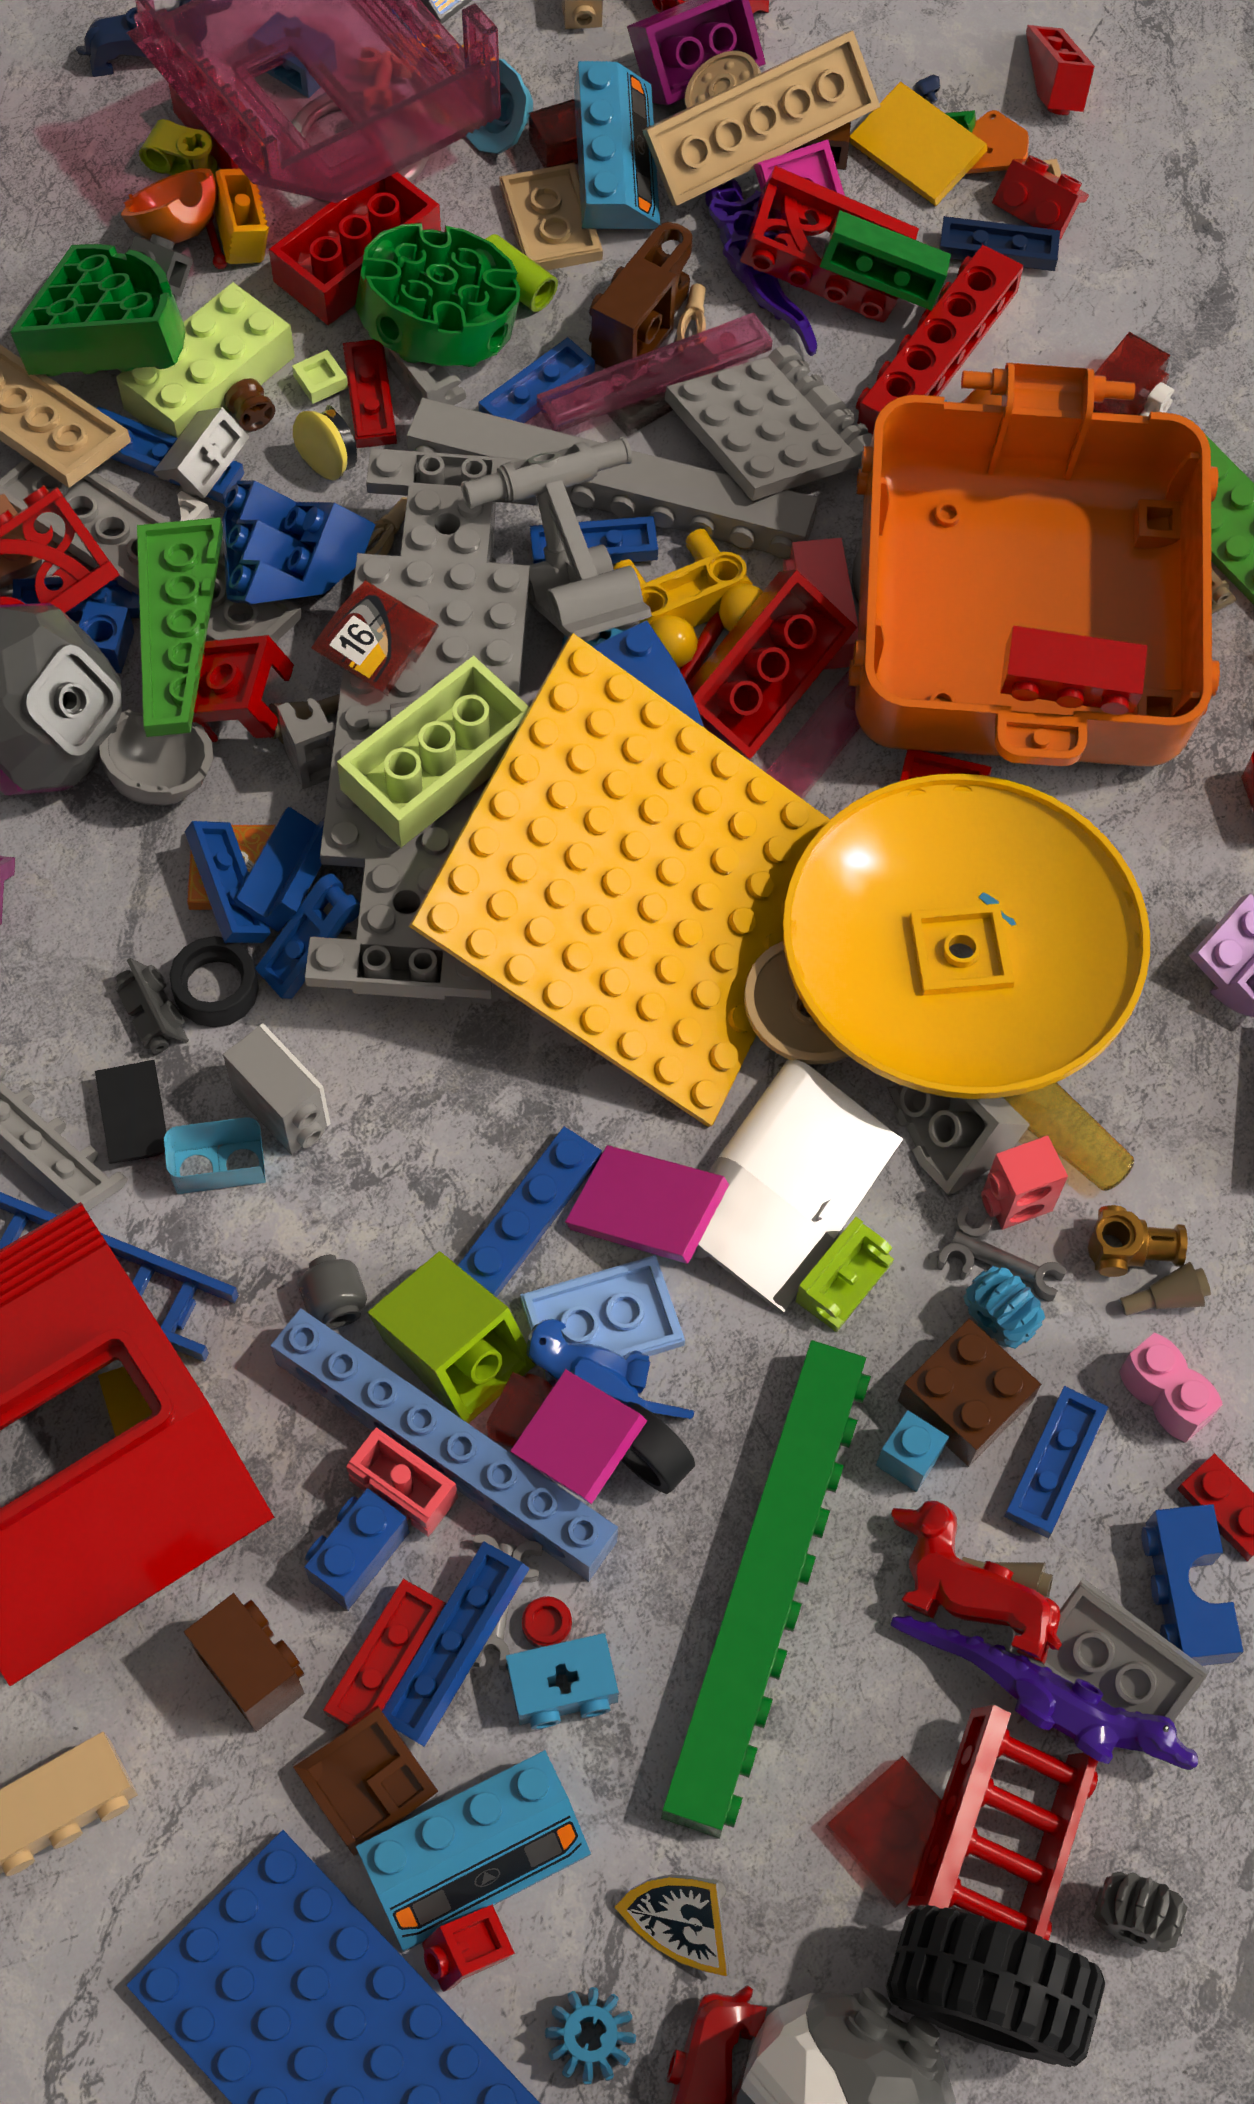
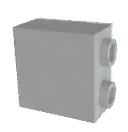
M264 1023L223 1053L233 1093L291 1155L301 1147L308 1148L321 1138L324 1129L331 1124L324 1088Z

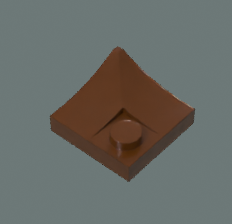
M378 1705L292 1764L353 1856L358 1853L357 1845L387 1831L439 1792Z

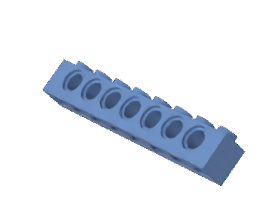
M300 1308L270 1345L278 1366L373 1431L377 1427L455 1482L457 1490L529 1541H536L543 1545L545 1552L588 1582L616 1545L618 1526Z

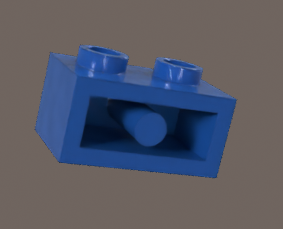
M368 1488L359 1499L353 1496L345 1503L336 1520L340 1522L328 1538L324 1535L320 1536L312 1544L305 1556V1560L308 1563L304 1568L309 1582L346 1610L352 1607L410 1533L407 1517Z

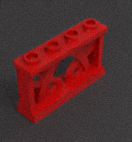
M774 166L762 189L756 214L740 261L760 272H765L795 287L821 296L832 303H837L867 318L884 323L897 304L898 297L821 268V258L814 251L806 236H815L824 231L830 233L839 210L914 240L917 238L919 228L778 166ZM771 207L781 211L782 219H767ZM770 230L785 231V233L777 235L774 240L764 236V233Z
M43 485L23 499L28 507L13 516L7 510L0 515V538L23 523L22 532L26 539H0V554H21L45 560L39 567L35 578V592L40 603H51L66 613L120 575L58 487L48 491L45 485ZM42 513H55L64 521L65 534L56 548L47 546L53 537L51 524L49 530L43 534L38 533L34 528L35 520ZM75 533L98 564L91 571L64 553L70 546ZM53 564L60 568L52 576H59L63 581L61 588L58 590H49L44 584L45 576ZM0 596V605L26 604L13 597Z

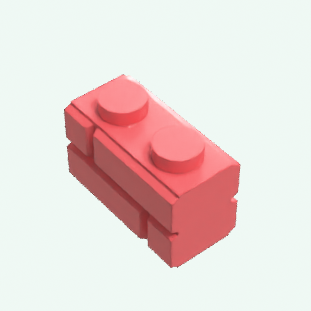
M377 1427L371 1432L346 1466L349 1479L353 1484L363 1491L367 1488L405 1515L407 1520L410 1519L411 1525L428 1537L433 1533L458 1498L455 1482Z

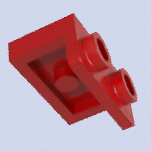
M1029 155L1027 159H1013L992 200V204L1033 227L1060 230L1061 239L1079 203L1086 202L1089 194L1080 190L1082 183L1066 174H1061L1060 177H1057L1048 172L1049 164L1037 157Z

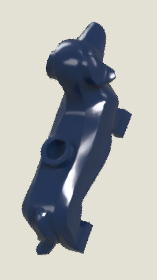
M176 0V4L173 7L151 11L135 7L128 10L124 15L99 17L88 28L84 38L85 45L77 46L76 50L79 55L89 56L93 77L114 74L112 64L108 63V61L117 59L122 55L160 58L170 56L178 51L182 64L202 62L200 47L196 45H199V40L205 34L204 14L226 7L230 0Z

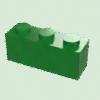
M839 210L825 244L820 267L932 311L947 277L951 254Z

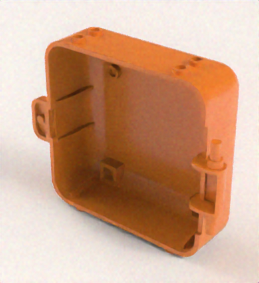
M1006 363L1005 369L993 368L992 373L962 372L961 388L990 390L991 395H1002V406L944 402L945 397L907 395L888 403L876 419L871 445L863 446L861 469H858L856 494L864 495L858 640H855L853 660H850L848 685L856 686L855 711L863 732L875 743L891 749L1001 756L1009 762L1020 764L1069 766L1076 762L1152 767L1165 764L1178 756L1187 745L1202 715L1206 714L1211 696H1215L1217 693L1220 679L1219 661L1212 660L1211 502L1216 497L1219 475L1218 468L1211 466L1210 445L1200 427L1188 418L1173 413L1150 412L1149 416L1093 412L1094 402L1102 403L1104 398L1133 400L1135 383L1106 381L1105 376H1095L1094 369ZM1013 625L1148 645L1143 695L1134 713L1126 712L1121 715H1113L1103 712L1101 708L1088 706L1066 708L1058 705L1055 701L1041 699L1020 701L1013 698L1012 695L1001 694L1005 648Z

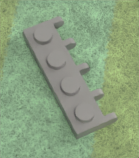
M0 1065V1148L67 1209L81 1202L88 1212L121 1190L127 1183V1178L121 1172H117L108 1178L93 1164L98 1157V1152L92 1146H88L80 1152L60 1135L65 1130L66 1123L59 1117L48 1123L29 1107L35 1096L28 1089H24L15 1095L1 1082L6 1074V1070Z

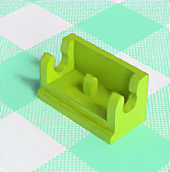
M855 1217L801 1282L795 1302L835 1332H838L893 1264L894 1258L888 1254L892 1250V1246L884 1238L864 1225L862 1220Z

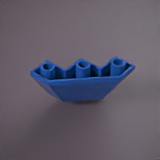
M255 480L237 481L236 485H233L226 495L224 502L226 511L222 518L227 599L234 603L257 604L325 594L356 568L357 553L365 554L376 524L334 502H296Z

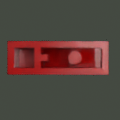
M1027 25L1026 36L1037 96L1051 113L1069 115L1070 111L1084 112L1094 72V64L1063 28Z

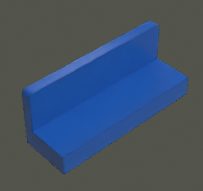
M287 807L280 816L236 895L234 903L279 932L297 912L322 865L320 851L325 817L317 825L293 808Z

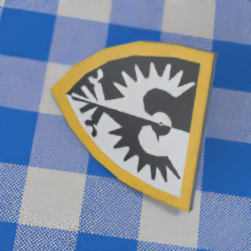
M673 1874L650 1878L631 1888L616 1904L615 1909L633 1930L660 1952L684 1965L718 1975H729L721 1900L726 1894V1887L721 1881Z

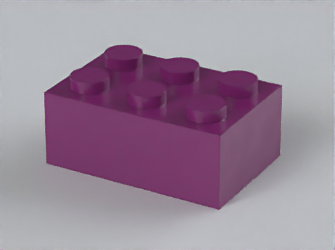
M690 0L627 26L641 78L650 83L652 87V103L669 105L685 98L687 85L696 70L707 60L720 53L742 51L749 54L759 67L766 64L749 0Z

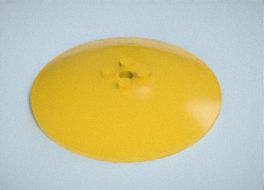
M936 774L915 777L890 784L854 801L836 814L809 843L798 861L790 880L784 906L783 943L788 970L797 994L819 1028L838 1048L875 1074L899 1085L944 1097L990 1099L1020 1095L1063 1080L1085 1067L1115 1040L1130 1019L1140 998L1150 959V928L1142 893L1132 871L1109 839L1088 819L1056 798L1023 784L985 775ZM984 892L995 898L999 904L987 905L979 896ZM1001 911L1006 916L1013 918L1016 925L1011 926L1004 920ZM954 944H965L972 949L973 955L968 958H958L950 952L949 948Z

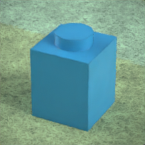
M907 1410L883 1446L876 1466L917 1492L941 1456L949 1436Z

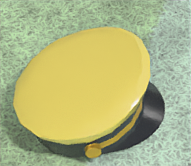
M327 405L322 413L303 411L298 414L293 424L295 447L305 462L316 473L333 481L339 479L344 471L355 466L357 462L355 440L345 420L332 406Z

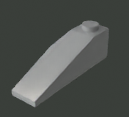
M875 1074L881 1087L888 1089L898 1109L894 1114L900 1126L907 1128L916 1146L912 1151L919 1165L947 1194L956 1193L990 1170L996 1154L1013 1148L1030 1125L1003 1097L990 1099L944 1097L920 1092Z

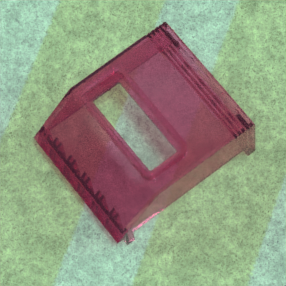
M135 0L137 13L134 14V20L137 27L126 32L253 184L338 203L466 137L468 132L473 133L475 129L479 130L481 126H486L488 122L492 123L494 119L498 120L501 116L498 28L475 3L462 9L464 48L420 0H192L169 12L165 8L155 11L154 0ZM290 57H296L354 125L311 146L253 78L285 63L286 59Z

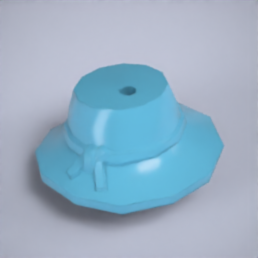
M485 57L467 68L459 89L460 117L465 136L479 151L501 154L517 144L524 127L529 124L533 115L532 96L529 89L524 85L521 75L504 59Z

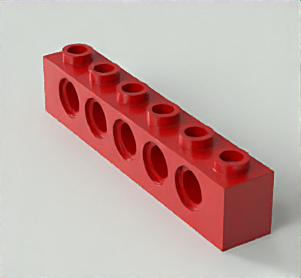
M983 244L973 257L967 256L959 268L955 281L953 283L947 282L942 288L937 304L932 311L926 309L923 312L914 334H907L903 338L892 362L887 360L882 365L871 389L866 387L860 394L856 403V409L859 411L857 424H864L868 429V433L873 434L879 413L891 401L907 395L939 396L1017 294L1024 265Z

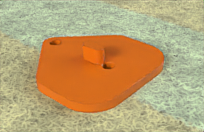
M996 110L987 112L976 121L971 133L987 144V152L966 174L1008 170L1013 159H1027L1029 147L1027 130Z

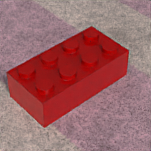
M383 162L269 248L273 282L329 326L356 303L365 247L380 232L402 224L422 223L423 230L433 229L441 231L440 204L387 163Z

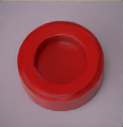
M550 1596L533 1600L523 1613L522 1629L524 1636L536 1648L566 1642L572 1630V1616L567 1605L561 1600Z

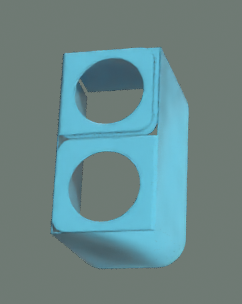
M244 1117L175 1126L169 1129L164 1136L166 1168L177 1194L266 1183L261 1129L259 1123L253 1118ZM239 1149L251 1150L259 1159V1166L227 1170L226 1163L228 1157ZM202 1155L211 1161L213 1172L181 1176L180 1167L188 1157Z

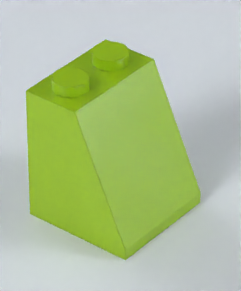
M440 1251L417 1268L413 1274L388 1295L384 1296L367 1312L383 1341L449 1411L468 1424L536 1365L526 1354L527 1343L509 1307Z

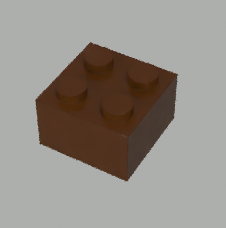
M969 1318L904 1383L898 1402L919 1418L948 1435L949 1439L946 1446L969 1467L1033 1402L1042 1384Z
M232 1593L187 1628L184 1634L197 1656L254 1731L257 1732L305 1694L299 1681L305 1674L299 1666L300 1662L282 1639L276 1644L272 1643L270 1639L274 1636V1633L268 1626V1620L256 1604L249 1600L243 1605L235 1593Z

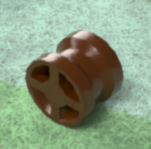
M243 379L235 383L227 391L224 398L225 405L233 414H236V422L244 431L250 432L263 428L272 420L276 412L275 405L267 396H264V389L256 379Z

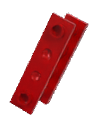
M996 1705L972 1708L907 1907L915 1909L920 1905L923 1907L931 1905L943 1909L944 1907L950 1908L954 1905L969 1913L983 1916L995 1922L999 1921L1011 1925L1019 1930L1028 1931L1041 1936L1045 1940H1049L1052 1932L1050 1917L1086 1800L1091 1797L1097 1786L1098 1773L1096 1772L1098 1761L1083 1752L1068 1754L1066 1762H1063L1009 1736V1730L1006 1728L1011 1716L1010 1712ZM1002 1755L1059 1782L1051 1811L995 1786L991 1775L996 1759ZM986 1804L1043 1831V1837L1035 1861L978 1835L975 1824L981 1807ZM970 1854L1028 1881L1019 1912L962 1886L961 1880L958 1877L964 1858Z

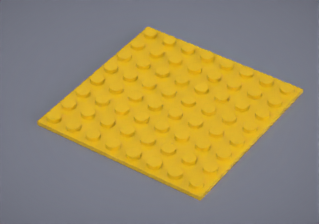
M572 633L564 644L408 927L705 1126L711 1127L756 1037V1033L747 1018L744 1006V990L749 972L756 960L767 949L783 941L784 906L790 880L798 861L809 843L831 819Z

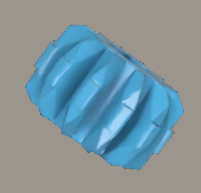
M992 1266L986 1272H981L973 1279V1283L966 1289V1294L963 1298L968 1306L969 1315L975 1318L978 1323L977 1326L981 1327L988 1336L994 1338L1001 1346L1016 1349L1022 1343L1028 1342L1042 1326L1045 1314L1040 1307V1300L1032 1294L1031 1287H1027L1022 1282L1020 1276H1013L1007 1268Z
M595 1987L589 1989L588 2005L583 2007L578 1994L575 1991L568 1994V2001L574 2011L571 2015L559 2006H554L552 2009L553 2017L563 2023L565 2027L552 2026L545 2029L546 2038L550 2040H564V2044L554 2047L549 2051L550 2060L557 2061L569 2054L571 2058L564 2066L562 2075L570 2078L578 2064L583 2065L582 2079L584 2085L592 2084L593 2066L599 2065L603 2078L606 2081L612 2080L614 2074L607 2060L611 2057L624 2067L630 2061L629 2056L618 2049L616 2044L633 2045L636 2042L635 2034L617 2031V2028L627 2025L632 2020L631 2012L625 2011L613 2018L611 2013L617 2006L618 1996L611 1994L607 1998L604 2007L601 2008L597 2006L599 1993ZM593 2022V2029H595L597 2024L601 2025L605 2033L599 2039V2049L589 2051L588 2043H586L584 2048H581L576 2042V2039L582 2035L581 2025L583 2023Z

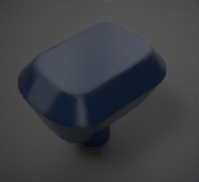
M934 74L916 82L912 90L923 98L928 97L930 103L933 104L938 101L935 93L940 89V78Z

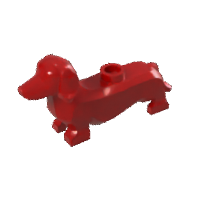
M925 1501L917 1510L893 1508L891 1515L894 1523L903 1530L918 1537L909 1559V1568L915 1581V1590L905 1592L902 1601L907 1604L910 1610L934 1619L939 1606L942 1605L952 1616L965 1621L1010 1626L1015 1633L1021 1634L1015 1635L1011 1643L1012 1647L1018 1649L1017 1654L1026 1656L1043 1665L1047 1659L1049 1647L1052 1650H1059L1062 1646L1060 1639L1056 1635L1061 1616L1059 1606L1055 1601L1044 1597L1036 1590L1012 1581L1014 1573L999 1564L985 1561L982 1569L959 1559L955 1553L957 1517L952 1509L939 1501Z
M747 1985L733 1996L711 1993L705 1995L700 2000L697 2012L691 2022L684 2051L675 2049L671 2057L666 2081L674 2084L675 2087L670 2104H732V2049L738 2043L739 2033L740 2038L751 2041L753 2037L756 2038L758 2031L764 2023L767 2007L748 2003L753 1995L751 1987Z

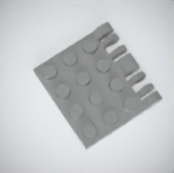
M791 345L777 347L767 357L666 387L665 401L752 501L861 466L863 446H870L873 434L868 433V429L864 424L852 425L855 421L854 413L846 408L845 403L828 385L823 384V379L819 375H808L811 372L810 365L802 359L801 355Z

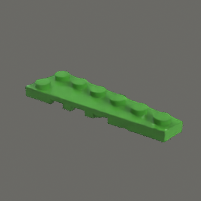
M220 517L137 525L143 724L146 737L191 733L223 537Z

